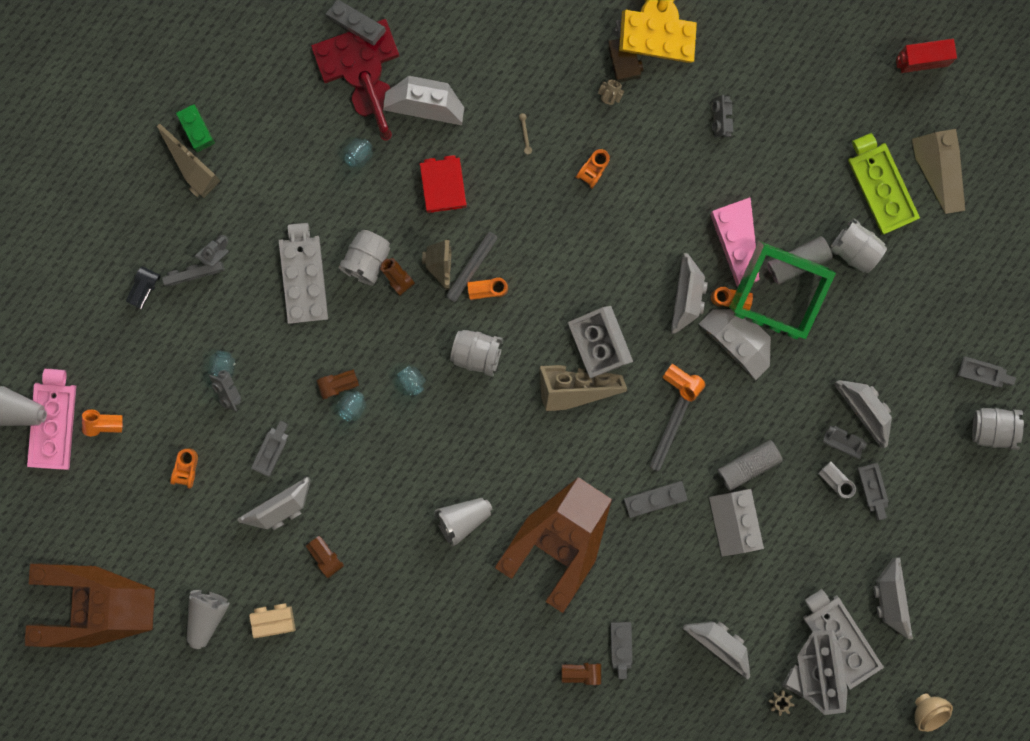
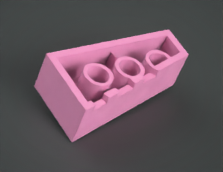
M750 198L719 208L710 214L737 287L756 248ZM758 272V274H757V277H756L754 283L760 280V279H759V272Z

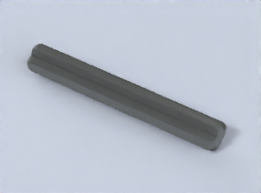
M492 232L487 233L448 292L447 298L456 302L496 242L497 236Z
M682 396L677 401L651 461L650 468L655 471L661 469L690 402Z

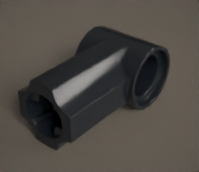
M141 266L135 276V284L126 302L143 309L151 291L156 288L154 285L157 279L160 280L161 275Z

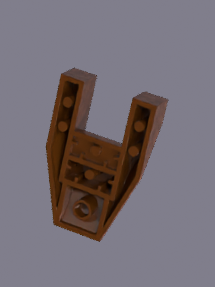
M578 477L528 516L495 568L512 579L533 546H537L567 566L545 600L563 613L596 561L612 499Z
M30 564L29 584L72 586L73 594L71 626L26 625L25 646L94 647L153 630L155 589L97 566Z

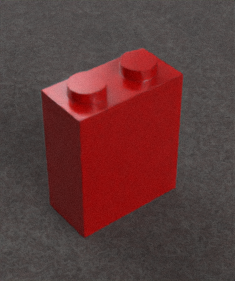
M954 39L906 45L900 51L899 56L896 57L897 68H901V73L949 67L957 59Z
M452 155L444 157V160L436 161L435 158L425 159L424 163H420L427 213L467 208L460 158Z

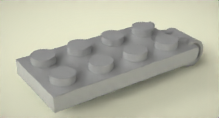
M308 223L289 224V240H279L288 324L327 320L328 310L320 237L310 238ZM298 247H302L303 251L299 252Z
M821 589L805 599L812 614L809 616L805 615L803 618L812 632L834 631L842 653L846 685L848 689H852L884 667L840 598L836 595L830 601L826 593ZM825 614L829 615L828 619L824 618Z

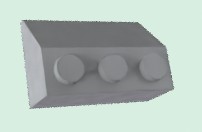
M611 306L602 307L568 322L590 378L633 362Z
M751 489L709 497L721 556L764 549Z

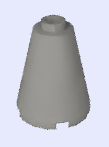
M0 386V426H39L46 420L47 411H45L43 405L4 386Z
M478 498L439 508L434 511L435 519L439 517L440 525L438 526L448 543L451 542L453 547L490 517V511L493 509L487 499Z
M202 590L190 592L186 639L190 647L201 649V647L207 645L230 603H227L225 597L209 592L210 595L201 594Z

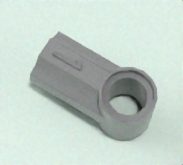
M829 462L818 473L839 497L846 499L851 498L855 494L856 487L854 483L849 481L832 462ZM843 484H848L851 487L850 494H842L841 486Z

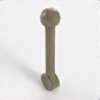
M522 113L519 115V120L522 123L526 147L524 152L529 155L532 153V148L529 147L525 122L527 116Z

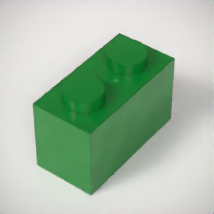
M195 104L176 113L193 148L197 152L215 144Z

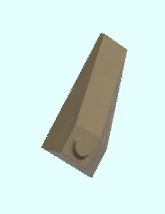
M159 124L157 128L184 178L191 185L189 190L195 196L201 195L205 198L220 182L219 178Z
M956 129L913 138L915 159L933 189L944 213L965 211L960 150Z
M444 240L427 246V252H423L422 264H426V269L445 290H449L451 246L449 240Z
M540 366L541 398L546 411L567 410L627 391L622 375L604 373L590 378L588 373L584 372L585 369L578 368V372L574 373L565 371L566 366Z

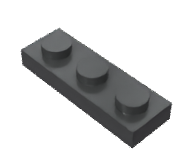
M337 0L326 13L328 19L372 45H375L386 31L384 26L340 0Z
M221 261L217 262L213 267L209 265L201 267L192 265L186 267L187 271L180 273L178 270L170 271L162 279L164 285L169 287L223 272L225 268Z
M682 481L624 498L630 518L688 500Z

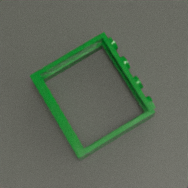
M758 241L729 307L735 312L734 315L741 319L748 317L757 325H769V328L775 332L780 333L782 330L788 332L787 335L798 340L799 337L806 339L836 273L828 267ZM766 255L822 276L799 328L743 308Z

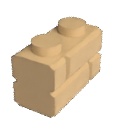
M286 603L274 605L273 610H267L266 607L254 609L255 613L250 614L253 638L296 630L292 606L287 607Z

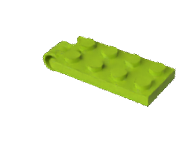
M872 133L853 140L852 145L858 156L849 158L848 162L881 234L884 235L920 219L887 145L883 143L877 147L876 139ZM869 159L873 160V164L869 163Z

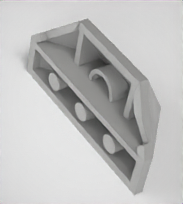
M408 76L385 93L383 110L462 125L464 106L448 83Z
M687 253L682 255L670 334L679 332L698 318L699 313L703 314L705 302H701L702 294H706L708 282H704L705 276Z
M732 309L712 310L699 325L752 378L757 380L770 367L771 337L759 325L753 323L751 318L745 317V319H741L735 316V312Z
M842 380L833 383L880 448L887 447L892 417L889 414L891 410L884 402L881 403L877 398L879 394L873 386L869 387L867 384Z
M304 478L237 519L238 522L263 529L272 528L276 530L284 525L283 520L288 517L291 520L301 515L300 510L305 505L311 482L310 478Z
M896 557L891 559L876 580L877 586H874V595L876 598H879L880 606H877V614L884 623L904 638L913 639L901 560Z
M711 621L686 624L682 627L747 680L750 678L747 648L743 645L745 641L736 634L732 637L727 633L729 628L720 621L717 624Z
M833 630L812 632L798 654L803 695L824 715L846 712L847 685L840 646Z

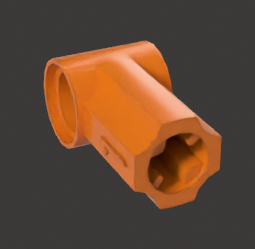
M502 278L468 282L470 300L502 297L508 292V284ZM501 282L504 284V289L502 292L497 293L493 289L494 285Z
M720 287L712 292L711 301L716 306L729 307L736 290ZM718 292L725 294L726 299L724 302L718 300ZM753 293L748 294L743 308L750 310Z
M674 364L668 368L663 376L666 381L680 390L681 396L687 401H694L705 388V382L701 377L697 375L690 376Z
M86 410L82 414V433L90 437L96 436L100 432L122 433V415H100L96 410Z

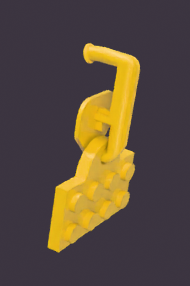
M645 0L646 2L642 6L641 12L622 11L619 51L686 63L694 62L697 23L679 20L678 10L673 3L674 0Z

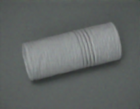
M822 236L789 252L820 265L832 259L831 250ZM773 259L767 263L769 271L775 272L773 279L778 285L806 271L778 259Z
M769 440L748 453L741 455V457L732 460V462H728L725 466H721L718 468V473L721 477H724L725 485L731 491L751 480V478L753 479V477L781 463L783 460L774 443Z

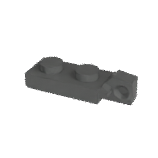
M966 356L962 358L957 375L1002 388L1003 384L1012 386L1016 381V377L1006 375L1007 370L1003 369V367Z
M280 421L276 429L271 428L251 469L268 477L271 476L287 442L288 435L284 433L289 425L288 423Z
M878 463L857 468L870 512L875 511L877 520L886 519L887 516L884 508L888 507L887 502L889 501Z
M611 622L613 669L618 668L619 679H627V668H631V622Z

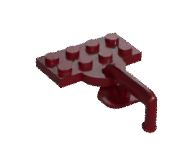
M383 19L377 23L384 26L386 31L375 45L368 43L352 32H347L311 45L324 83L344 77L349 85L356 88L352 95L356 112L361 116L374 114L380 130V137L386 141L392 137V133L388 128L382 110L385 93L390 90V86L379 80L382 73L381 63L398 58L400 55L387 20Z

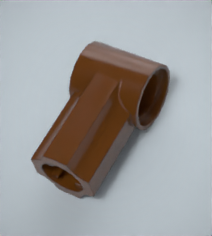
M394 258L385 259L382 262L380 270L387 277L389 284L399 296L415 284Z
M354 369L316 380L322 400L359 386Z
M318 536L306 545L327 578H330L344 567L343 562L339 561L336 557L337 554L331 551L321 536Z
M601 663L562 665V683L600 685Z

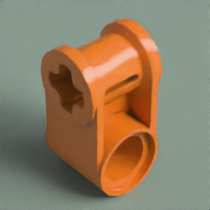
M603 149L596 150L587 163L583 165L576 178L582 179L593 189L608 166L609 154ZM603 155L606 158V162L604 164H597L595 157Z
M184 449L178 453L171 476L172 485L177 483L186 485L190 489L192 488L198 461V455L195 450ZM186 452L192 455V461L189 464L183 460V455Z

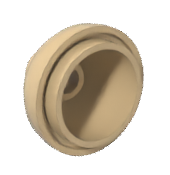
M923 694L915 701L917 706L915 724L920 731L929 732L936 730L945 724L952 715L953 706L949 701L941 697H930L929 694Z

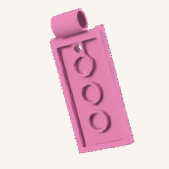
M44 369L43 384H34L33 401L44 406L45 411H47V417L39 426L30 427L27 467L69 470L76 386H65L66 370ZM54 393L57 395L55 399L52 397Z

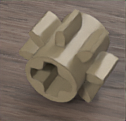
M608 80L607 83L603 81L598 94L602 95L601 100L604 103L613 105L615 101L617 103L620 102L624 90H621L622 85L618 81Z
M781 690L779 695L772 692L774 698L773 700H768V702L773 703L770 710L775 711L777 709L779 716L784 711L790 714L788 709L790 706H794L789 701L792 695L789 694L785 697L784 690ZM781 698H783L786 704L780 708L777 701H781Z

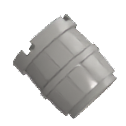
M853 218L847 224L849 228H845L840 232L832 243L830 250L833 254H838L849 266H853L862 273H869L881 260L887 247H885L884 242L875 236V233L862 227L860 222Z
M363 229L354 237L348 247L344 260H341L338 268L350 277L352 275L358 278V281L373 286L378 279L377 275L380 272L382 262L389 254L390 243L383 237Z
M458 331L453 343L450 361L454 362V365L466 368L469 371L473 370L483 372L488 376H494L493 371L497 369L502 350L498 349L499 344H503V338L491 337L478 331Z
M980 408V410H976L973 418L972 441L976 442L977 445L991 448L1019 450L1020 447L1017 446V443L1022 442L1024 420H1020L1019 415H1023V411H1009L999 408Z

